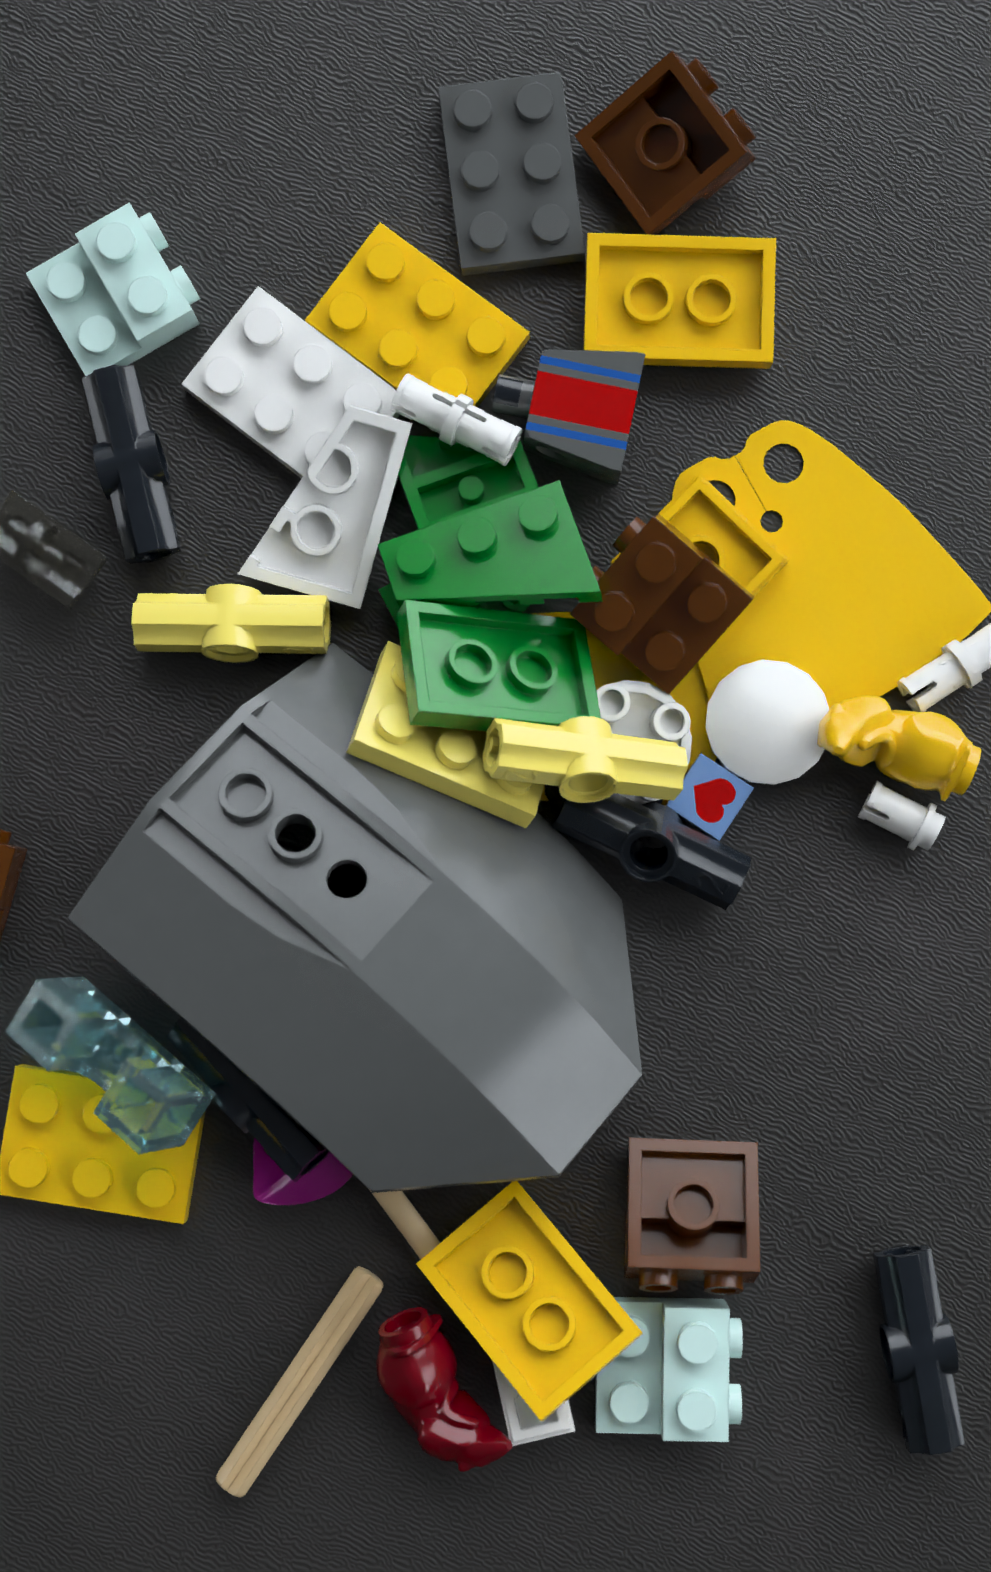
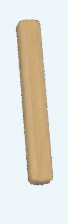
M361 1266L354 1268L218 1471L216 1482L228 1493L239 1498L246 1495L382 1292L383 1282L377 1275Z

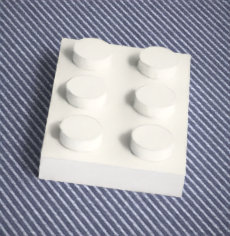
M259 286L182 382L185 391L300 478L304 476L306 470L350 405L396 419L400 415L390 410L393 405L392 399L396 389Z

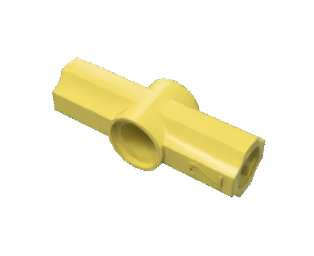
M240 584L210 586L206 589V594L138 593L137 600L133 603L131 618L134 646L140 652H202L204 656L210 659L231 663L253 661L258 658L259 653L327 654L331 636L330 602L327 595H263L255 588Z
M593 716L571 718L560 723L559 726L494 718L487 729L486 743L483 750L484 772L490 773L491 778L558 786L562 797L576 803L601 801L610 797L613 793L674 801L683 790L684 776L688 767L685 747H678L677 742L612 734L608 722Z

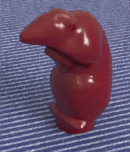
M422 1307L403 1310L388 1318L378 1330L380 1347L376 1367L377 1377L384 1392L401 1416L417 1433L418 1443L428 1455L441 1461L457 1463L460 1472L468 1471L474 1467H483L500 1459L512 1449V1442L502 1431L490 1423L487 1413L465 1390H458L459 1382L455 1378L457 1359L451 1344L438 1330L443 1321L441 1315H429L427 1310Z

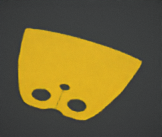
M787 420L773 422L752 433L746 440L744 449L737 455L728 459L708 457L683 471L675 482L672 499L698 473L708 481H722L728 484L735 495V507L790 559L754 596L750 604L698 661L709 700L718 683L738 666L759 660L787 662L808 673L825 693L829 710L834 704L846 699L867 695L880 697L898 686L897 682L900 679L908 677L943 654V646L952 640L961 642L991 612V603L978 586L901 502L833 444L801 424ZM779 444H789L795 447L801 453L804 461L800 476L788 483L772 480L764 468V457L767 451ZM767 511H776L782 516V527L776 532H768L761 525V517Z

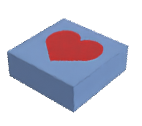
M700 753L684 776L683 790L674 801L669 800L666 806L670 807L679 817L712 839L720 841L754 788Z

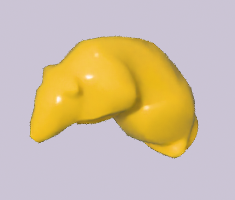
M860 696L836 703L819 723L817 745L819 747H823L831 754L838 756L842 761L853 766L863 767L875 761L876 767L884 775L917 789L937 791L940 793L942 801H946L951 792L961 796L966 792L975 775L981 757V748L974 746L973 742L964 735L958 725L948 717L935 712L891 710L888 702L879 696Z

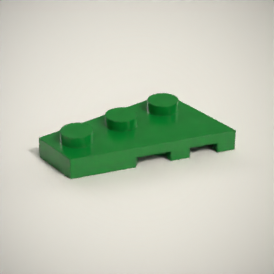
M560 480L377 544L399 608H401L404 600L465 607H477L480 602L509 600H519L520 605L544 604V599L579 598L580 603L603 602L599 585Z

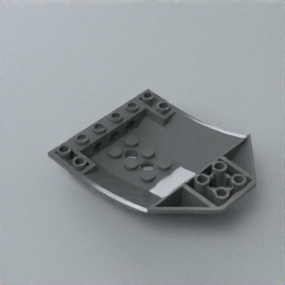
M332 643L328 646L327 654H316L241 705L146 804L70 913L68 920L263 1090L371 1190V1193L559 1177L642 1077L622 899L578 850L556 829L552 828L540 814L536 813L528 827L524 828L346 753L373 674ZM292 824L307 825L316 834L311 846L300 852H289L281 848L277 843L278 836L284 828ZM351 864L364 871L367 883L359 895L352 898H340L329 890L327 886L328 877L338 866Z

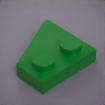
M409 435L398 474L418 530L538 488L521 441H519L508 464L503 466L484 454L458 442L451 446L441 441L438 437Z

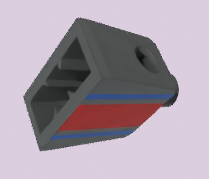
M543 350L536 381L499 374L492 412L527 419L524 434V449L526 451L607 483L618 485L645 354L623 351Z

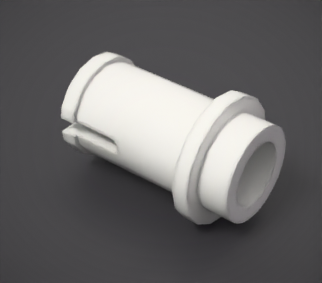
M876 781L871 790L872 793H869L858 818L866 819L909 841L907 848L915 850L919 846L928 851L936 840L946 817L935 812L937 805L930 803L928 807H925L883 786V783Z

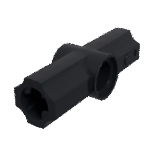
M112 365L96 369L90 375L82 378L83 390L90 410L89 415L97 440V444H94L92 448L93 457L106 498L108 500L111 499L125 560L129 564L149 563L169 558L171 555L181 552L175 517L166 490V486L170 485V476L161 441L156 430L151 428L138 370L134 365Z
M613 793L610 797L601 801L591 803H576L564 798L552 828L619 859L626 873L636 880L643 882L666 881L724 910L730 904L732 905L751 864L750 856L683 825L678 814L670 807L659 803L641 805L617 793ZM652 836L661 840L665 846L655 849L646 847L638 838Z
M182 1018L175 1022L173 1029L166 1037L211 1087L208 1093L220 1108L245 1134L250 1131L264 1147V1151L283 1170L284 1174L288 1175L292 1181L297 1182L327 1158L330 1152Z
M903 1245L886 1248L883 1251L873 1253L885 1322L880 1324L879 1334L886 1371L891 1383H895L898 1411L901 1416L905 1446L910 1454L923 1453L935 1455L953 1452L955 1448L965 1445L953 1373H958L959 1362L950 1321L946 1314H942L939 1284L932 1250L927 1245Z

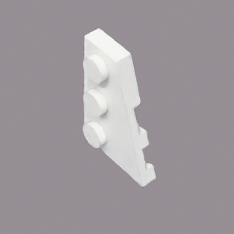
M350 405L238 574L309 595H327L330 601L361 609L378 549L377 544L380 542L412 423Z

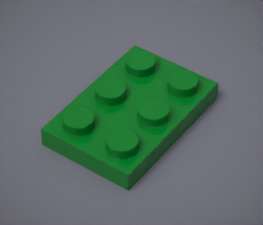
M404 600L397 613L410 725L487 732L494 718L559 726L568 719L581 716L601 718L586 629L576 619Z

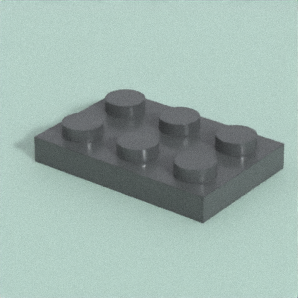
M562 72L438 87L461 275L468 276L584 261L585 247Z

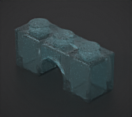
M84 976L37 979L5 1031L48 1072L59 1070L72 1071L98 1084L105 1091V1094L93 1113L138 1154L183 1146L216 1094Z

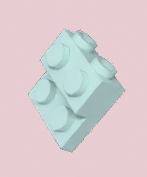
M130 202L75 233L79 243L26 272L85 376L90 375L96 369L107 366H128L199 325L190 306L200 299L181 265L170 271L159 252L169 245L151 213L148 212L138 218Z
M614 1297L643 1332V1335L595 1376L596 1433L661 1434L663 1441L729 1442V1424L740 1425L742 1420L740 1384H729V1358L742 1357L743 1333L741 1318H730V1308L724 1299Z

